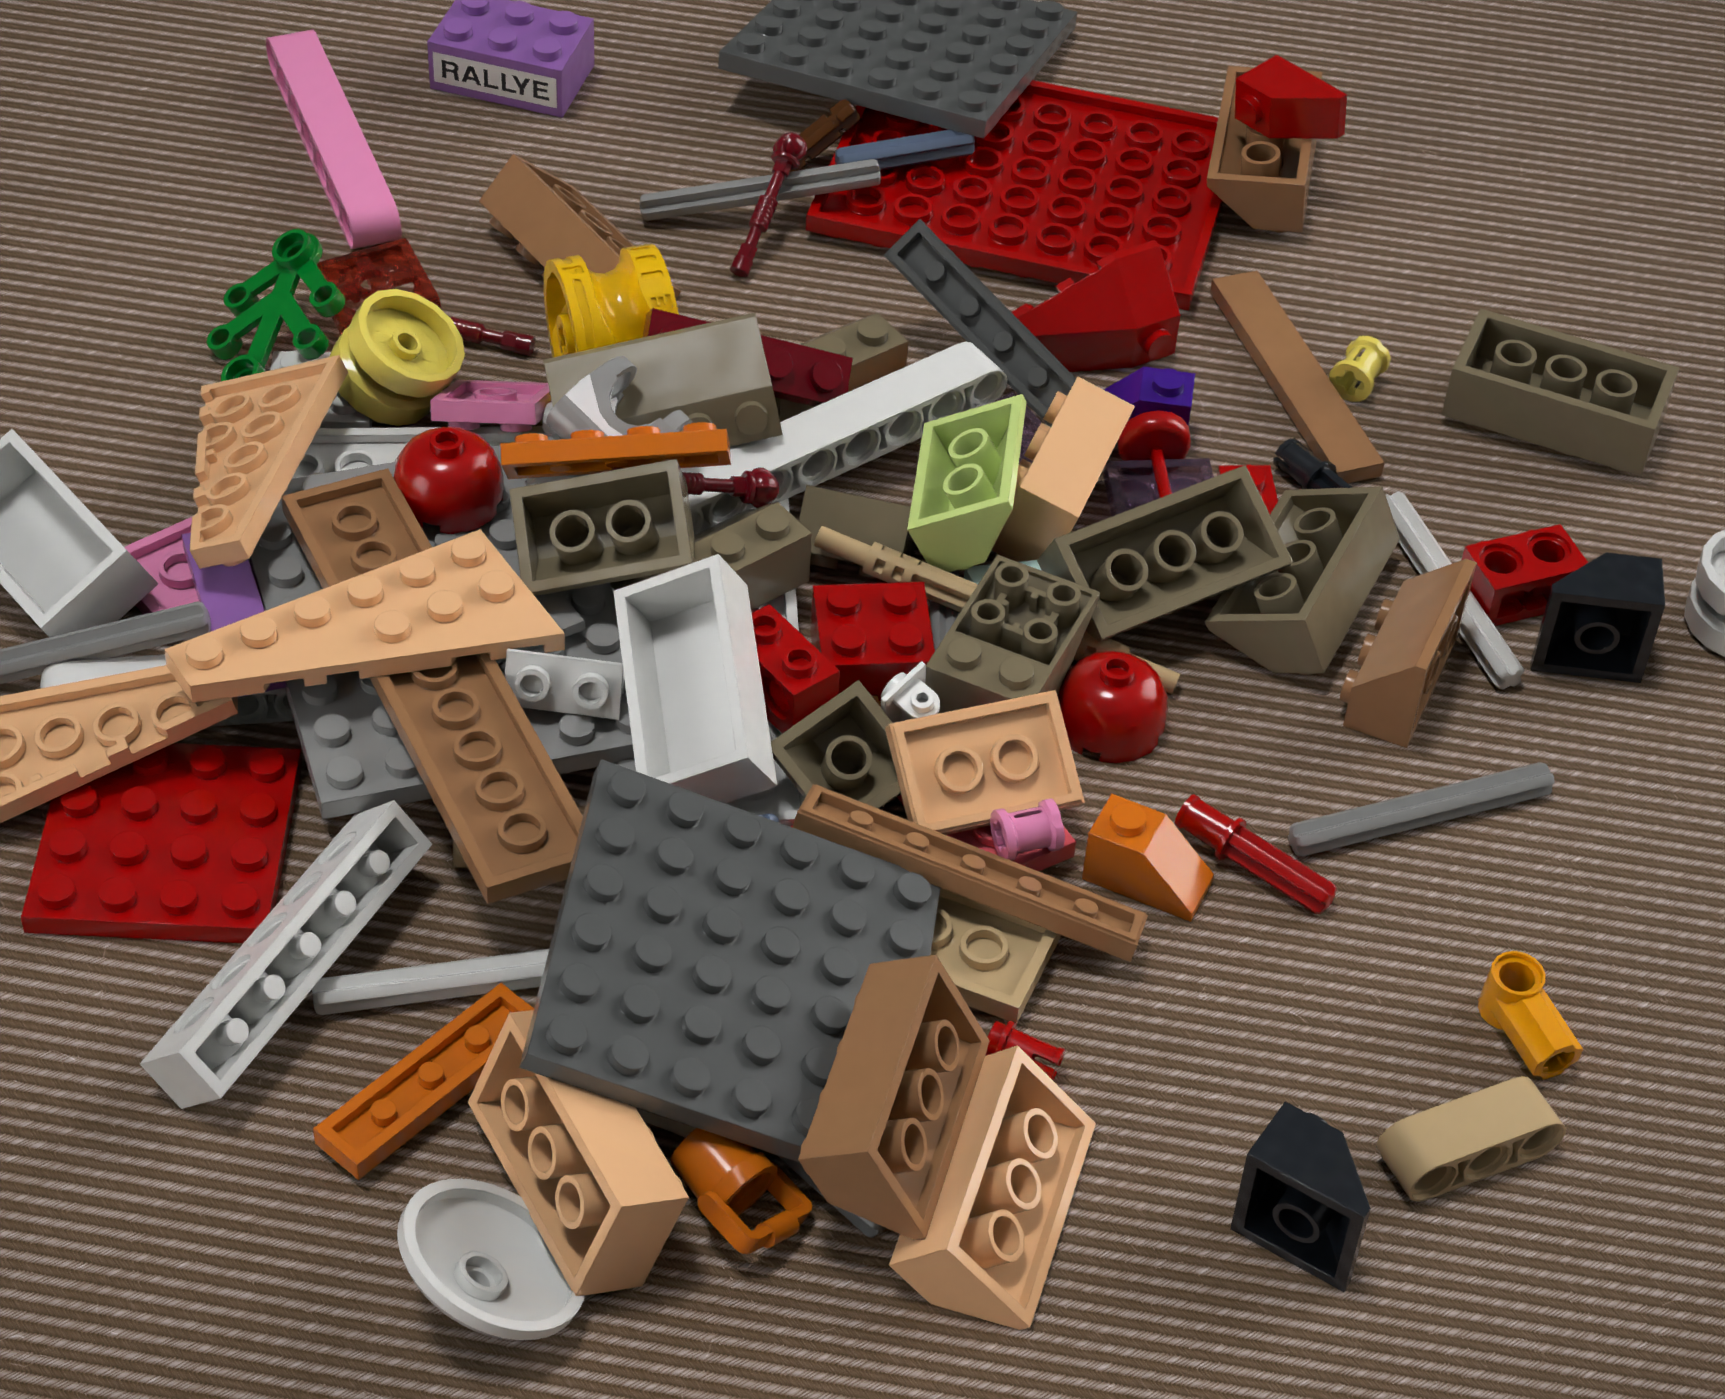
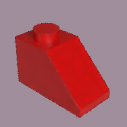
M1279 55L1273 56L1236 78L1235 119L1267 138L1338 139L1345 135L1347 94Z

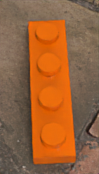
M707 422L687 424L683 426V431L661 433L658 427L638 426L628 429L627 435L604 436V432L599 430H580L571 433V439L548 440L547 435L528 433L516 436L514 438L515 442L500 443L501 466L508 479L595 474L611 471L612 468H628L677 459L680 468L731 465L730 442L727 429H717L715 424Z
M498 984L313 1128L315 1144L356 1179L360 1180L473 1090L509 1012L534 1010V1008L504 984Z

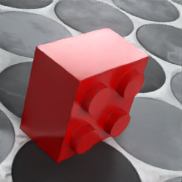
M924 582L813 585L811 641L812 645L840 670L839 693L859 680L870 695H878V701H881L883 689L894 676L901 672L907 675L921 661L927 665L934 654L935 648Z

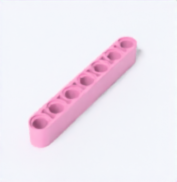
M314 29L266 38V50L272 75L350 248L356 249L401 240V222L396 203Z

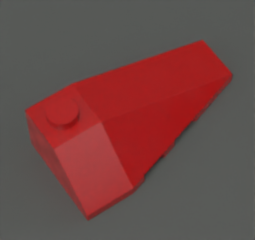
M1155 240L1110 253L1096 262L1099 270L1076 283L1071 278L1056 285L1058 294L1036 307L1026 303L1012 311L1013 315L1069 372L1132 368L1175 354L1181 316L1161 247Z

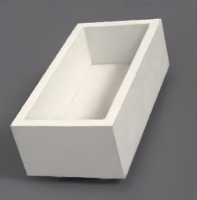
M13 429L0 439V584L49 637L118 621L159 583Z
M719 554L613 591L636 772L723 803L776 787L777 780L748 585Z

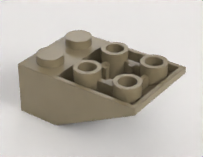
M997 555L926 665L925 684L939 697L940 709L938 714L1056 690L1058 695L1098 603L1100 592Z

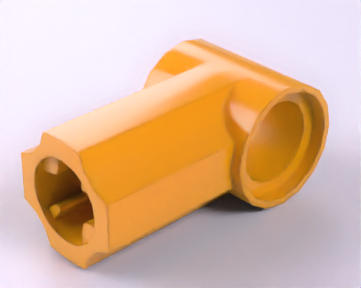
M1518 951L1504 952L1493 961L1478 1000V1009L1481 1017L1491 1026L1505 1031L1533 1076H1541L1542 1080L1560 1075L1570 1065L1579 1060L1583 1048L1543 989L1546 977L1543 966L1527 953Z

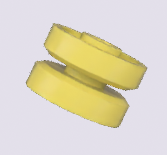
M389 289L377 291L363 301L353 316L350 326L343 331L335 343L329 357L340 355L348 374L338 392L356 411L376 422L402 426L415 424L429 414L431 411L430 400L449 386L461 368L465 352L463 338L453 320L436 304L416 293Z

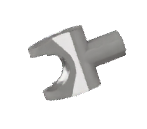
M618 356L604 363L581 379L554 405L547 416L546 424L562 439H571V433L580 430H599L604 432V436L627 435L628 429L638 426L627 424L619 419L615 413L618 403L624 396L622 392L634 379L637 367L625 356ZM676 410L663 420L658 418L650 424L640 426L658 427L661 433L683 431V426L691 424L693 421L683 411ZM584 475L528 478L525 484L529 486Z

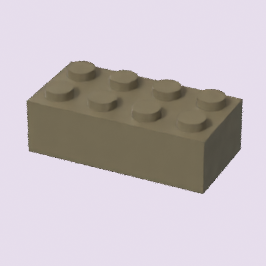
M1480 308L1452 368L1442 416L1459 420L1468 425H1475L1505 434L1517 440H1524L1554 449L1566 455L1603 464L1615 470L1642 476L1664 420L1680 367Z

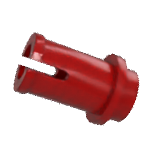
M1012 1020L1007 1025L999 1021L993 1024L987 1036L990 1042L985 1056L1018 1045L1054 1081L1058 1072L1035 1061V1058L1040 1057L1057 1066H1061L1066 1049L1055 1047L1015 1029L1016 1022Z

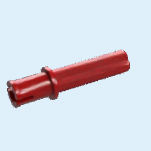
M1195 794L1191 795L1184 802L1177 813L1174 825L1186 830L1215 849L1216 858L1219 860L1229 858L1313 913L1322 914L1334 900L1337 892V887L1334 883L1247 829L1244 819L1238 818L1234 821L1202 801Z

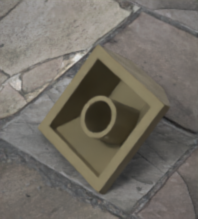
M859 680L771 741L773 759L804 798L813 784L878 809L883 808L901 795L885 731L886 726L893 722Z

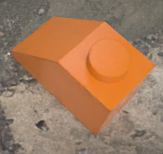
M1111 794L1088 833L1082 879L1184 920L1192 921L1213 882L1214 873L1167 814Z

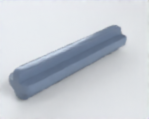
M944 130L840 147L835 151V164L875 159L879 163L880 170L969 156L974 153L975 139L974 136Z

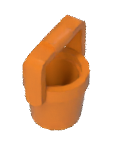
M696 1128L679 1144L671 1157V1164L698 1199V1208L734 1249L742 1254L753 1253L762 1247L771 1248L795 1235L812 1210V1203L808 1197L765 1153L758 1152L752 1146ZM768 1190L786 1210L761 1222L756 1226V1229L751 1231L738 1216L752 1206Z

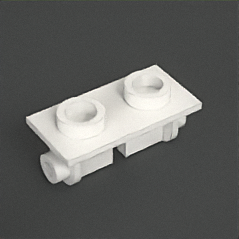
M507 649L505 678L521 707L619 720L621 694L625 692L622 663Z
M922 661L907 675L901 672L894 676L881 693V708L893 723L935 715L939 712L940 700L938 695L925 684L926 664Z

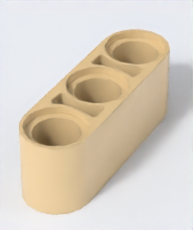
M1520 1076L1395 1122L1379 1137L1376 1149L1412 1201L1421 1202L1546 1155L1562 1141L1566 1134V1127L1529 1077Z

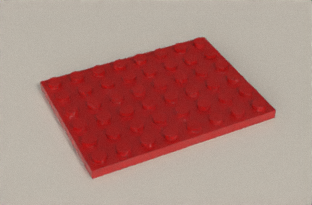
M1032 80L985 138L974 136L975 148L972 155L880 170L881 183L877 186L815 195L806 214L805 231L824 234L832 238H843L872 244L880 248H891L921 219L968 266L982 267L1011 273L1019 277H1030L1058 284L1068 278H1071L1076 283L1099 270L1096 262L1110 253L1155 240L1161 247L1178 308L1189 311L1224 202L1207 187V176L1218 117ZM857 105L856 110L861 119L848 132H844L837 149L949 129ZM834 153V156H833V158H832V160H831L829 166H831V165H836V164H835V153Z

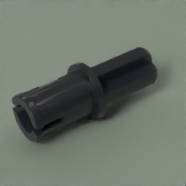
M1295 438L1286 440L1275 452L1278 457L1273 458L1274 465L1302 486V489L1353 488L1336 474L1337 469L1332 462L1318 459Z

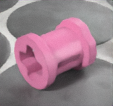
M1052 798L1042 800L1038 803V807L1011 813L1001 808L993 810L991 813V833L998 856L1014 861L1018 853L1045 847L1052 852L1064 847V826L1059 808Z

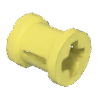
M1359 336L1356 340L1351 341L1346 349L1345 360L1337 362L1329 373V379L1341 398L1350 402L1365 400L1373 391L1375 377L1385 372L1390 365L1391 357L1388 349L1378 339L1371 336ZM1365 349L1361 357H1359L1360 352ZM1358 381H1361L1359 386L1357 388H1354Z

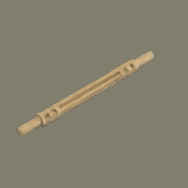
M821 526L814 542L815 547L863 566V573L887 583L924 582L927 599L958 612H961L978 586L974 582L878 542H874L870 546L824 526ZM1085 631L1073 660L1079 661L1095 652L1118 651L1131 654V647L1110 638L1098 642ZM1136 656L1146 661L1158 673L1166 692L1173 694L1181 674Z

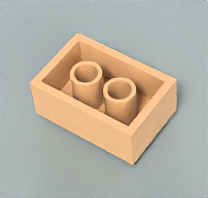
M1080 377L1076 378L1068 396L1057 391L1043 418L1052 426L1050 427L1041 422L1024 454L1026 458L1033 462L1031 463L1022 458L1018 465L1013 510L992 551L1016 562L1038 560L1055 538L1071 533L1135 407L1134 405Z

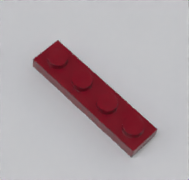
M652 308L646 313L643 337L711 322ZM761 335L776 398L816 407L848 392L852 357Z

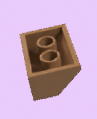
M1464 559L1404 580L1394 601L1385 598L1375 623V630L1379 632L1377 636L1367 634L1357 661V665L1362 667L1359 672L1350 669L1341 690L1339 700L1348 703L1343 723L1344 727L1404 748L1408 747L1457 642L1477 562Z

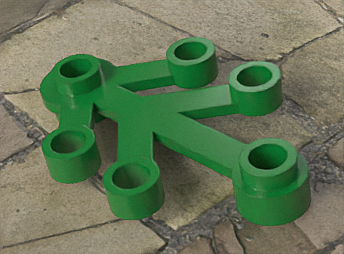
M292 229L283 233L272 247L274 261L245 282L235 284L226 291L223 302L236 318L227 324L217 326L209 333L206 343L215 356L220 360L233 358L242 348L243 341L241 337L257 326L258 329L248 354L232 359L224 367L221 374V382L266 372L265 366L283 321H285L294 335L292 340L294 347L305 359H317L328 349L329 339L318 325L311 324L293 296L301 278L310 289L309 301L320 316L332 317L338 314L345 305V296L333 282L326 280L317 266L322 257L323 247L313 234L306 233L301 229ZM275 284L273 291L259 301L257 295Z

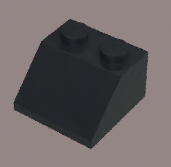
M1606 552L1552 584L1531 658L1530 670L1641 683L1665 609L1662 559Z
M1285 1101L1247 1153L1230 1229L1338 1290L1345 1292L1351 1282L1371 1208L1343 1132L1330 1126L1318 1115L1306 1113Z

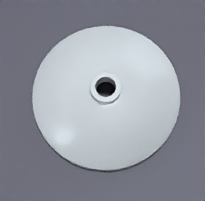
M441 1180L431 1183L416 1192L400 1216L397 1230L398 1245L402 1259L413 1281L425 1297L441 1312L473 1331L506 1340L546 1338L563 1330L572 1321L584 1301L585 1295L576 1296L570 1289L534 1224L522 1197L513 1192L477 1180Z

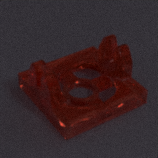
M406 238L320 261L317 264L326 280L333 282L345 296V301L351 300L353 303L360 302L361 298L366 299L377 291L395 289L397 286L413 282L414 288L412 293L422 296L441 309L440 298ZM367 280L370 289L363 288L361 284ZM345 305L338 314L332 316L340 334L350 326L352 318L357 312Z

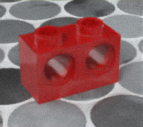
M1561 524L1467 545L1464 547L1461 559L1477 562L1470 591L1494 626L1544 615L1552 584L1589 563Z
M768 604L752 612L767 719L781 733H784L839 694L840 670L773 606Z

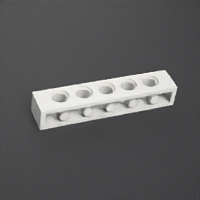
M395 800L355 814L141 1061L140 1065L181 1109L223 1097L432 846L428 838Z

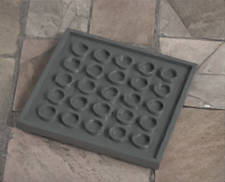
M772 0L719 51L718 69L839 101L846 99L854 105L985 138L1073 32L1076 26L1077 12L1064 9L1060 3L1055 1L1037 2L1033 0Z
M601 759L593 775L519 1068L800 1163L798 1158L801 1145L808 1134L819 1103L820 1093L827 1082L837 1054L838 1044L843 1038L854 1008L856 995L861 989L869 964L929 956L931 954L940 887L930 884L920 874L909 872L899 865Z

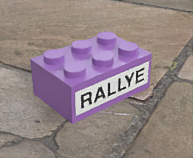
M455 0L427 41L430 88L563 118L594 67V19L575 15L570 11H556L533 6L524 1Z

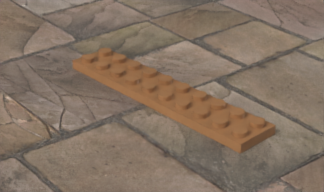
M388 468L282 496L283 513L323 589L432 548ZM489 653L456 657L455 662L449 667L371 677L370 680L486 903H493L566 880L583 816L496 660H491Z

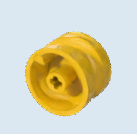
M654 244L622 248L619 254V263L613 270L606 273L590 271L579 255L568 256L565 259H549L546 262L544 268V305L552 357L642 338L646 313L652 308L679 314L668 269L660 251Z

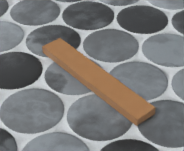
M1256 270L1212 279L1211 295L1313 454L1322 461L1332 462L1336 466V474L1347 483L1382 476L1385 462L1259 272Z
M812 785L797 811L792 828L899 865L909 872L920 874L930 884L1129 962L1132 960L1148 917L1144 912L819 785Z

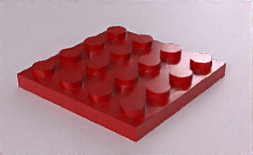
M173 743L52 799L21 915L24 933L244 943L276 906L302 770L301 749Z

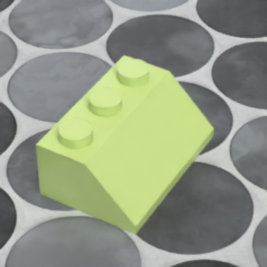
M1023 394L924 423L907 531L928 564L947 572H953L956 570H966L974 565L986 562L1013 510L1026 410V400Z

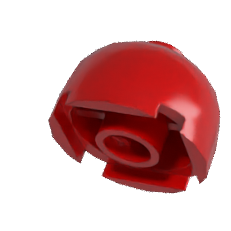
M455 427L426 430L413 437L397 457L393 478L422 530L423 522L430 525H440V533L455 534L472 531L490 522L497 514V505L501 500L503 501L504 496L503 472L496 452L478 434Z
M1118 651L1095 652L1080 659L1066 674L1057 696L1071 750L1082 755L1083 748L1091 752L1101 753L1100 761L1120 763L1135 761L1151 753L1157 747L1159 737L1165 730L1168 696L1158 673L1146 661L1132 654Z

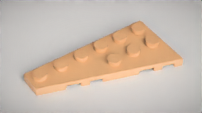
M340 355L201 386V396L205 406L200 408L199 418L204 429L198 434L195 466V475L200 482V486L194 488L193 499L198 507V513L192 517L189 550L199 569L220 564L228 567L235 566L246 561L253 554L261 535L270 522L278 503L287 490L294 473L303 460L310 443L320 428L326 413L348 374Z
M479 529L164 650L168 669L191 702L195 703L265 693L270 683L303 679L304 685L307 687L327 684V675L358 671L359 678L364 679L452 666L456 657L489 653L491 660L505 659L508 648L517 649L542 645L544 653L565 650V633L482 530Z
M167 665L0 696V823L238 714V696L192 703Z

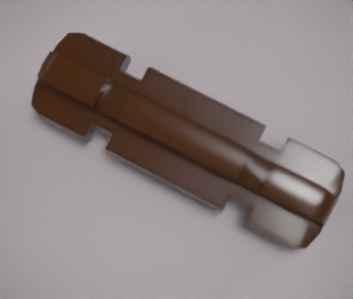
M846 99L840 100L829 109L831 114L828 117L823 114L798 134L806 142L807 151L803 158L799 160L800 165L798 169L790 170V172L803 169L807 165L805 160L808 157L811 161L842 137L839 133L841 130L844 129L848 132L859 123L861 119L859 113Z

